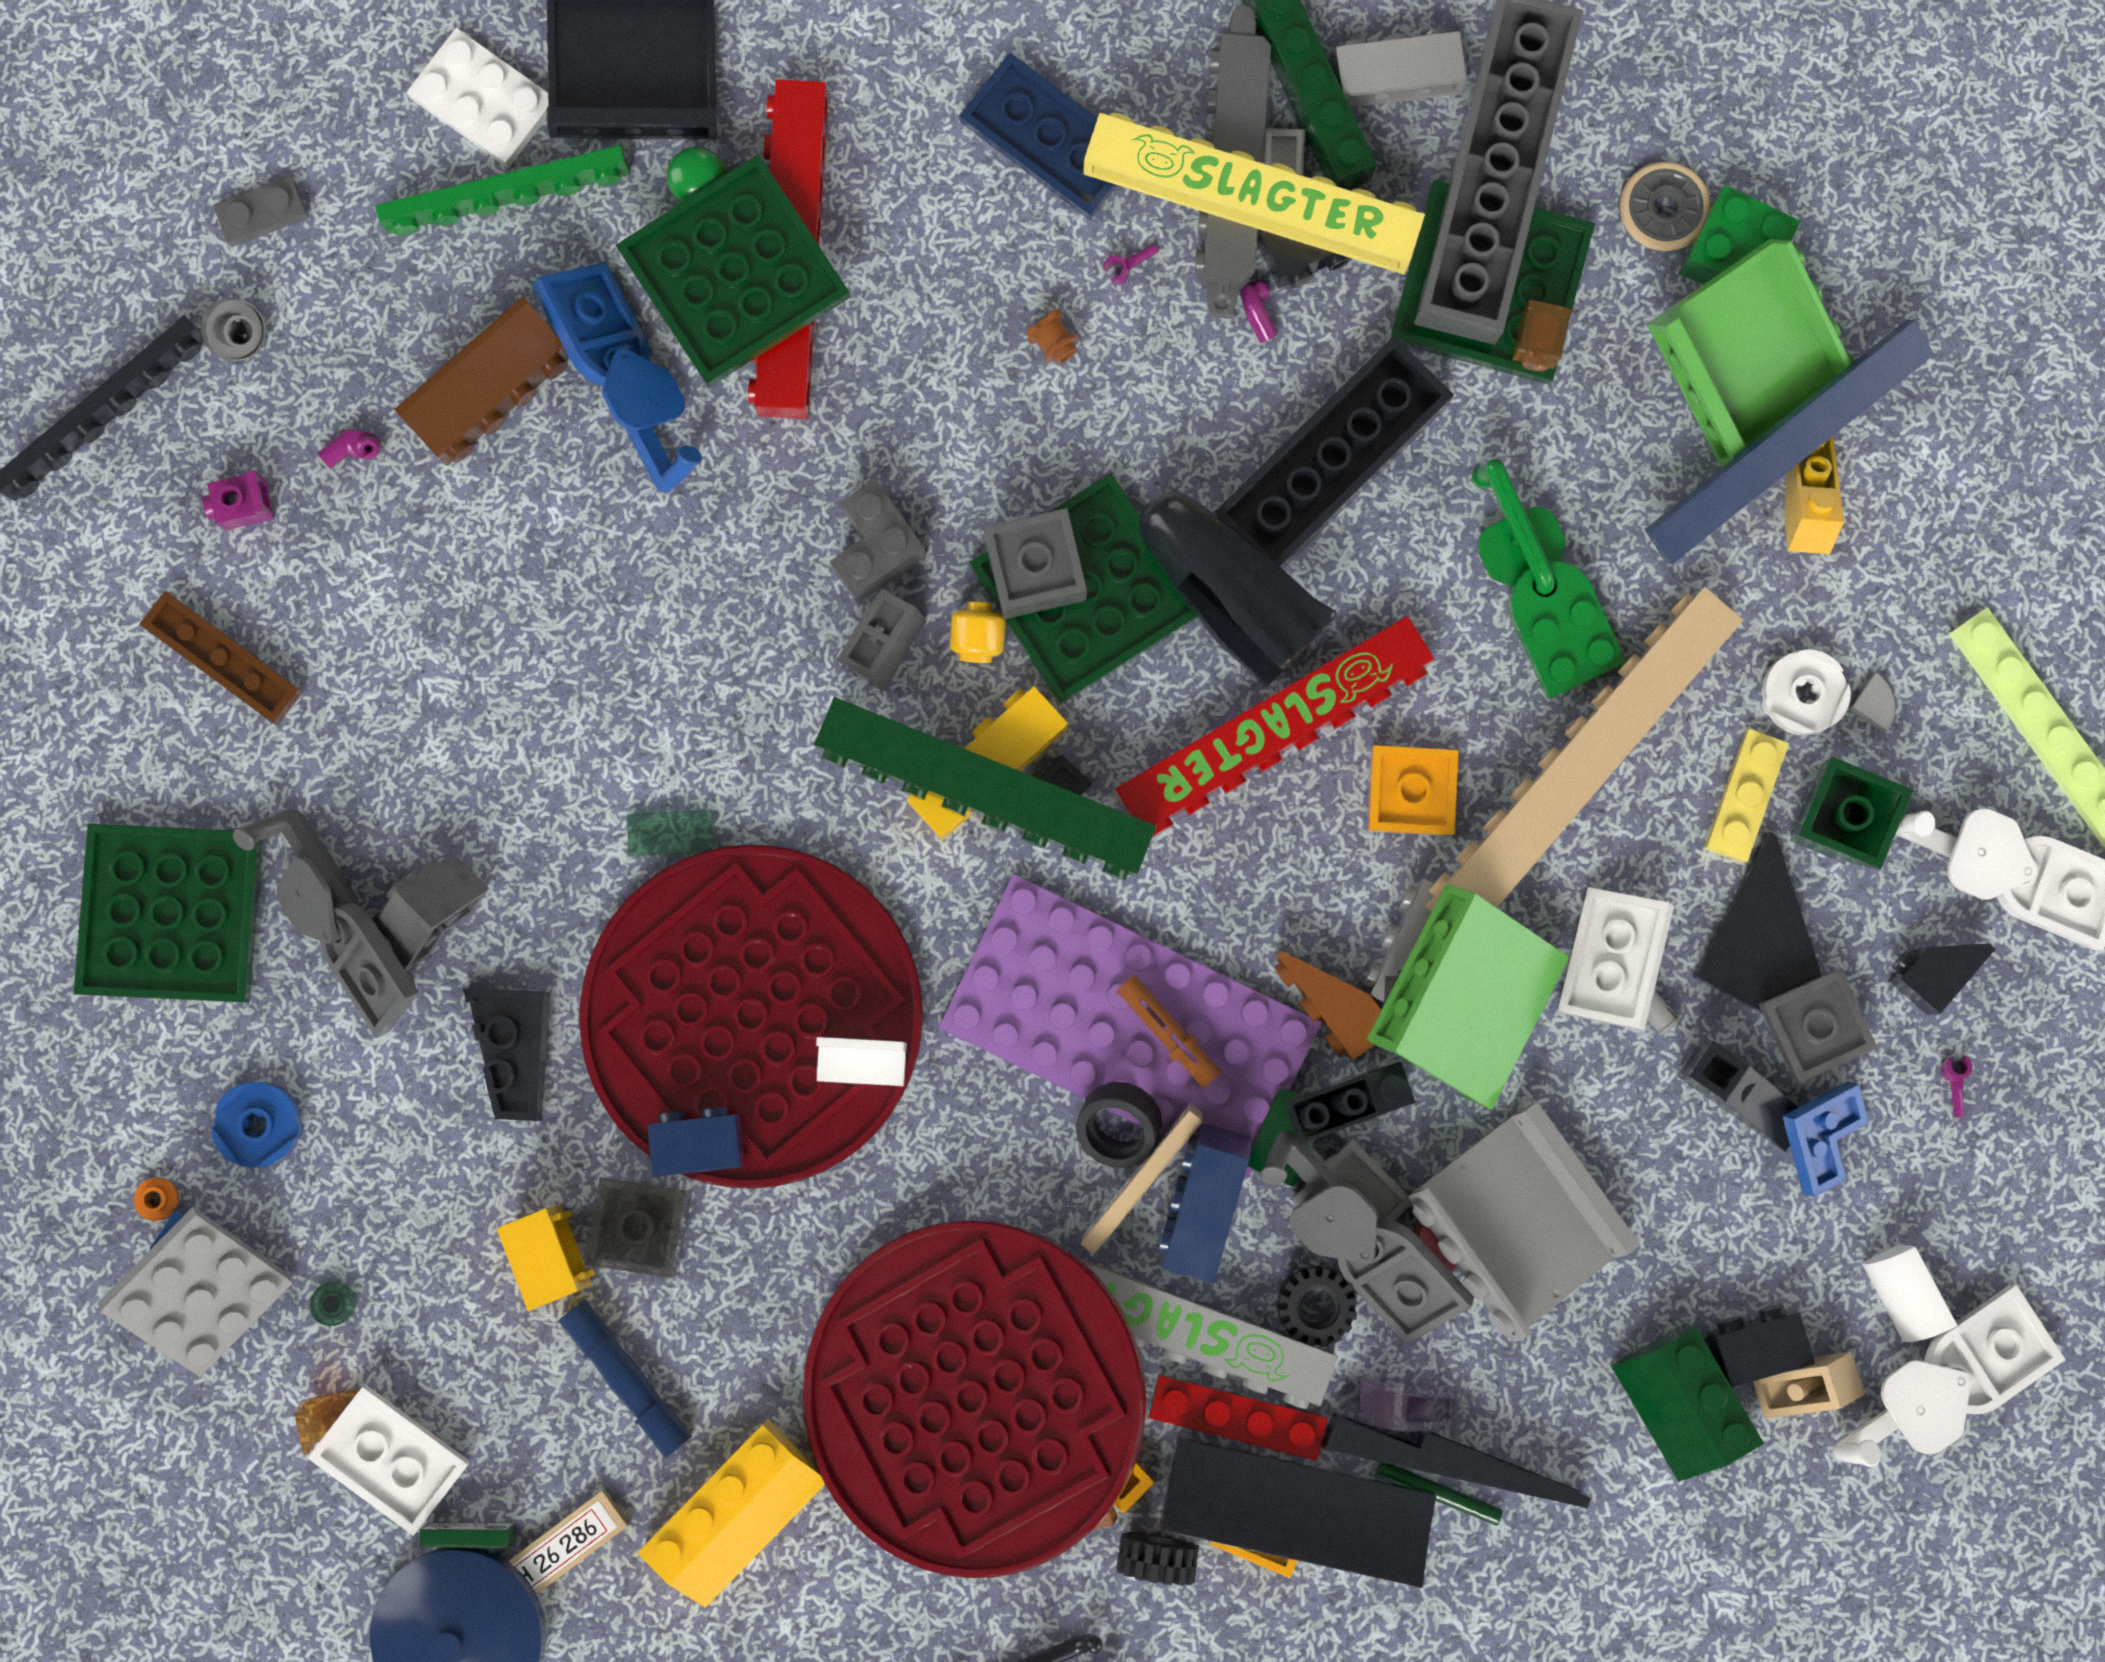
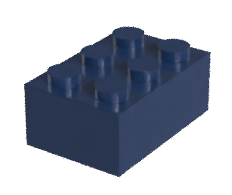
M1202 1123L1199 1136L1191 1135L1181 1170L1189 1173L1188 1176L1179 1174L1170 1207V1212L1177 1213L1176 1217L1167 1216L1158 1253L1166 1255L1163 1269L1215 1283L1249 1163L1253 1137Z

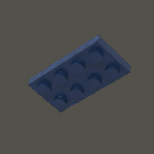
M1012 53L1007 55L959 115V122L1088 220H1091L1118 186L1084 175V159L1098 118Z

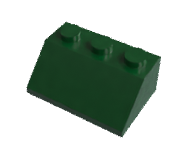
M1683 1323L1610 1366L1678 1482L1728 1466L1764 1444L1696 1327Z

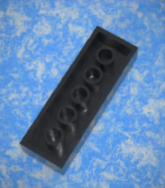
M1393 336L1253 473L1214 514L1284 569L1448 407L1454 394Z

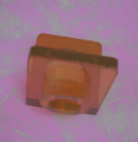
M360 1388L301 1400L294 1415L304 1455L312 1452L316 1442L321 1441L360 1391Z

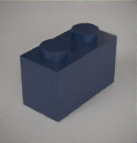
M728 1107L702 1109V1118L685 1120V1111L658 1114L659 1123L647 1124L652 1177L745 1166L740 1114L729 1115Z

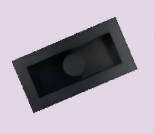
M1989 943L1925 947L1915 949L1914 951L1908 949L1894 962L1892 968L1896 972L1888 982L1925 1014H1941L1996 949Z

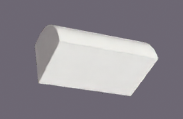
M1898 1244L1862 1263L1904 1342L1924 1340L1958 1326L1915 1246Z

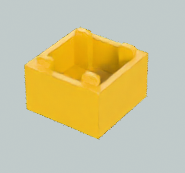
M562 1205L545 1208L496 1228L527 1311L592 1286L590 1277L596 1275L594 1268L587 1271L567 1218L572 1217L573 1213L571 1210L564 1212Z

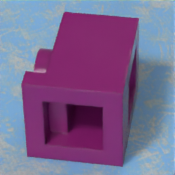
M255 470L246 472V475L207 483L209 495L202 497L205 514L210 521L215 520V524L225 531L274 520L267 481ZM237 494V501L233 505H229L227 497Z

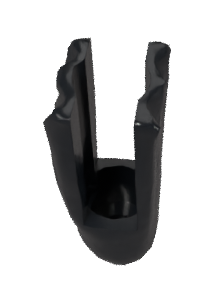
M1164 492L1152 498L1144 506L1139 516V529L1147 548L1165 570L1172 585L1193 610L1212 638L1236 661L1249 669L1261 685H1270L1337 617L1335 610L1314 598L1266 554L1192 497L1180 492Z

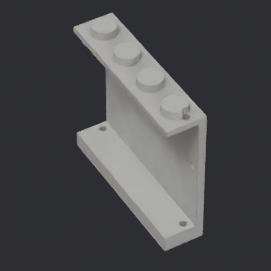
M1538 1102L1519 1109L1407 1196L1414 1206L1413 1213L1423 1226L1431 1229L1439 1241L1438 1247L1442 1255L1452 1264H1456L1465 1277L1464 1283L1468 1291L1476 1299L1484 1303L1492 1314L1490 1319L1493 1326L1500 1334H1505L1510 1341L1529 1337L1532 1334V1331L1529 1329L1531 1325L1612 1259L1629 1255L1641 1245Z

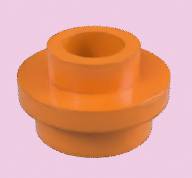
M160 1177L150 1178L142 1182L134 1195V1205L140 1216L150 1221H160L170 1217L177 1209L179 1203V1194L175 1185L171 1181ZM154 1191L158 1192L161 1196V1203L156 1208L149 1202V1196Z

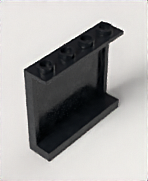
M547 0V126L550 138L717 139L714 0Z

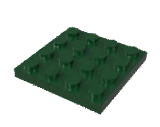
M759 155L754 156L615 245L708 388L851 298L849 290Z
M1433 180L1424 211L1425 216L1412 254L1389 340L1394 336L1405 346L1550 385L1555 376L1595 223L1534 207L1505 328L1496 345L1414 325L1449 183Z
M1112 473L1049 511L1068 509L1087 589L1086 601L1006 619L1007 625L1059 705L1067 702L1198 618L1177 592L1165 570L1147 548L1139 529V515ZM986 551L971 560L969 566L998 611L1002 614L988 552Z
M87 824L73 994L250 1003L262 840L256 842L252 850L247 851L236 844L233 838L234 830Z

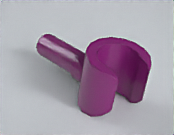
M1153 243L1126 259L1119 256H1111L1105 260L1103 269L1107 271L1114 265H1121L1123 267L1122 273L1112 278L1111 282L1115 285L1123 284L1128 280L1130 270L1159 253L1158 248Z
M1968 1056L1961 1057V1073L1957 1074L1952 1070L1951 1057H1948L1942 1062L1940 1071L1944 1079L1950 1082L1953 1117H1964L1963 1079L1971 1074L1973 1064Z

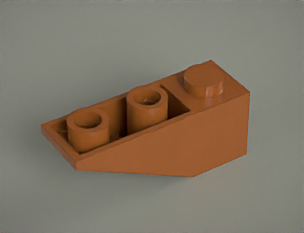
M1283 951L1274 954V957L1279 962L1273 967L1288 988L1293 984L1298 988L1304 997L1299 1001L1300 1006L1313 1023L1318 1019L1321 1020L1329 1031L1324 1036V1039L1339 1058L1345 1054L1348 1059L1355 1060L1374 1046L1373 1043L1366 1039L1381 1009L1370 994Z

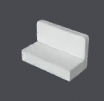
M817 1037L816 1046H819L817 1081L904 1086L907 1043Z

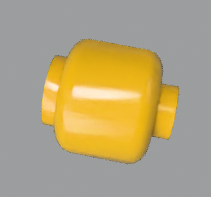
M967 601V609H958L952 613L949 646L953 652L959 654L960 661L992 663L993 657L1003 652L1006 619H1003L1001 613L992 611L993 603Z

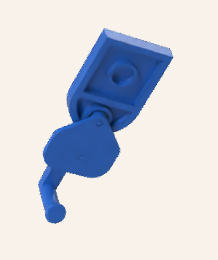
M607 262L538 277L532 284V288L572 364L586 379L603 387L602 395L615 420L628 433L656 488L663 493L672 491L692 472L696 465L700 464L702 455L695 447L685 445L678 449V458L671 464L653 429V426L676 420L684 412L685 400L672 374L668 370L649 361L647 339Z

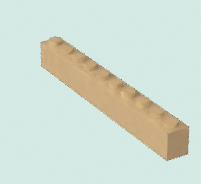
M1706 587L1702 588L1694 596L1687 592L1670 610L1675 615V618L1666 627L1660 623L1644 640L1649 648L1643 655L1639 657L1634 653L1618 670V673L1623 677L1614 688L1607 684L1592 700L1591 704L1596 707L1587 719L1580 715L1564 734L1569 738L1567 743L1560 750L1553 746L1537 765L1542 771L1535 780L1531 781L1527 777L1514 790L1510 797L1516 802L1506 813L1499 809L1483 827L1488 832L1479 844L1472 840L1457 856L1456 860L1461 864L1452 876L1444 872L1431 886L1428 892L1434 897L1425 907L1432 912L1445 885L1449 884L1476 893L1497 908L1743 622V619Z

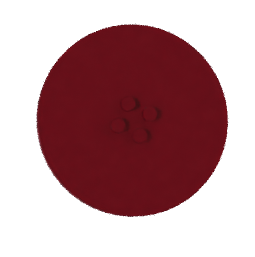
M771 845L728 846L698 853L663 869L643 883L615 912L601 933L585 972L580 997V1039L589 1077L603 1107L617 1127L649 1157L651 1156L647 1124L659 1123L658 1114L685 1111V1120L702 1118V1109L728 1107L729 1115L740 1114L745 1166L684 1173L681 1175L707 1184L730 1188L757 1189L776 1187L802 1181L843 1162L861 1149L890 1118L908 1087L919 1056L923 1032L922 991L915 961L897 923L879 900L851 875L820 858L789 848ZM817 1037L907 1043L904 1086L817 1081L819 1046H816Z
M986 1220L950 1221L929 1225L889 1241L866 1257L838 1286L825 1306L809 1345L803 1381L804 1420L812 1455L823 1482L848 1519L866 1537L900 1560L923 1570L962 1578H994L1033 1569L1055 1559L1079 1543L1110 1512L1133 1472L1141 1448L1146 1416L1145 1376L1134 1333L1123 1310L1097 1274L1080 1258L1049 1238L1020 1226Z

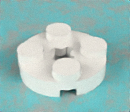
M1801 650L1781 658L1767 671L1761 690L1763 698L1762 709L1778 727L1786 732L1802 736L1818 734L1839 722L1844 716L1850 703L1849 684L1846 685V679L1842 674L1844 670L1833 657L1817 650ZM1806 682L1812 684L1811 692L1816 695L1815 700H1807L1803 703L1799 700V695L1796 693V686L1801 687Z

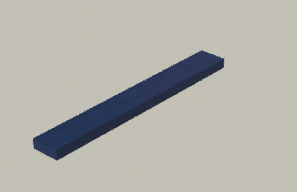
M1905 320L1644 530L1664 561L1673 565L1934 356V352L1916 321Z

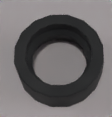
M1108 1082L1097 1086L1086 1097L1075 1125L1077 1139L1083 1150L1090 1157L1106 1166L1129 1168L1141 1164L1152 1153L1162 1127L1161 1110L1154 1098L1142 1088L1127 1082ZM1105 1108H1118L1129 1112L1141 1124L1144 1130L1142 1137L1134 1141H1119L1107 1136L1100 1130L1095 1121L1096 1112Z

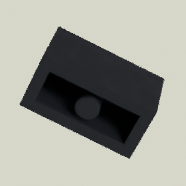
M1783 1304L1773 1305L1758 1310V1318L1744 1322L1742 1316L1727 1318L1716 1323L1717 1330L1706 1332L1713 1357L1731 1387L1815 1364L1800 1312L1790 1309L1785 1310Z

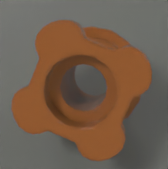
M1059 308L1051 311L1045 318L1033 324L1026 331L1028 342L1031 345L1037 343L1045 354L1043 360L1047 364L1055 361L1058 365H1061L1072 358L1078 351L1075 345L1078 343L1079 337L1076 333L1071 334L1063 324L1064 320L1061 317L1063 313Z

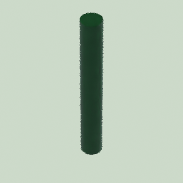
M1379 1462L1374 1476L1396 1485L1433 1492L1437 1495V1502L1495 1526L1501 1520L1503 1510L1398 1466Z

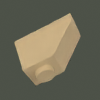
M1852 1351L1814 1357L1815 1364L1753 1381L1764 1419L1841 1409L1863 1396L1865 1392Z

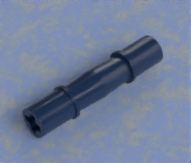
M586 1299L558 1320L584 1354L583 1358L585 1360L590 1358L610 1389L636 1417L635 1425L638 1424L664 1458L668 1457L692 1437V1434L667 1404V1399L659 1397L638 1365L614 1339L616 1333L610 1331Z

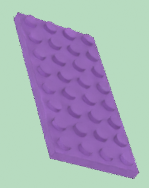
M1013 874L938 1028L1084 1099L1097 1086L1108 1082H1127L1138 1086L1154 1098L1161 1110L1162 1127L1159 1135L1162 1137L1187 1106L1192 1103L1202 1111V1123L1253 1137L1252 1150L1278 1090L1283 1088L1290 1091L1321 1022L1316 1021L1313 1023L1309 1016ZM1135 974L1189 1035L1194 1033L1199 1038L1196 1043L1217 1067L1222 1069V1072L1203 1089L1178 1060L1173 1062L1168 1057L1170 1051L1142 1022L1124 999L1116 993ZM1141 1000L1142 1005L1150 1012V1014L1159 1022V1024L1164 1029H1167V1026L1164 1024V1022L1155 1014V1012L1147 1005V1003L1144 1000ZM1172 1033L1171 1037L1176 1041V1043L1185 1051V1053L1193 1060L1194 1063H1198L1197 1059ZM1105 1108L1141 1126L1139 1121L1129 1112L1118 1108ZM1202 1123L1196 1129L1193 1135L1199 1136ZM1188 1139L1187 1142L1183 1145V1147L1187 1148V1144H1188L1189 1139ZM1248 1167L1245 1173L1246 1178L1249 1177L1252 1169Z

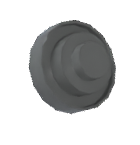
M229 297L218 300L208 307L202 317L201 334L203 342L210 352L222 359L238 362L250 359L259 352L265 342L266 326L263 316L255 306L247 301Z

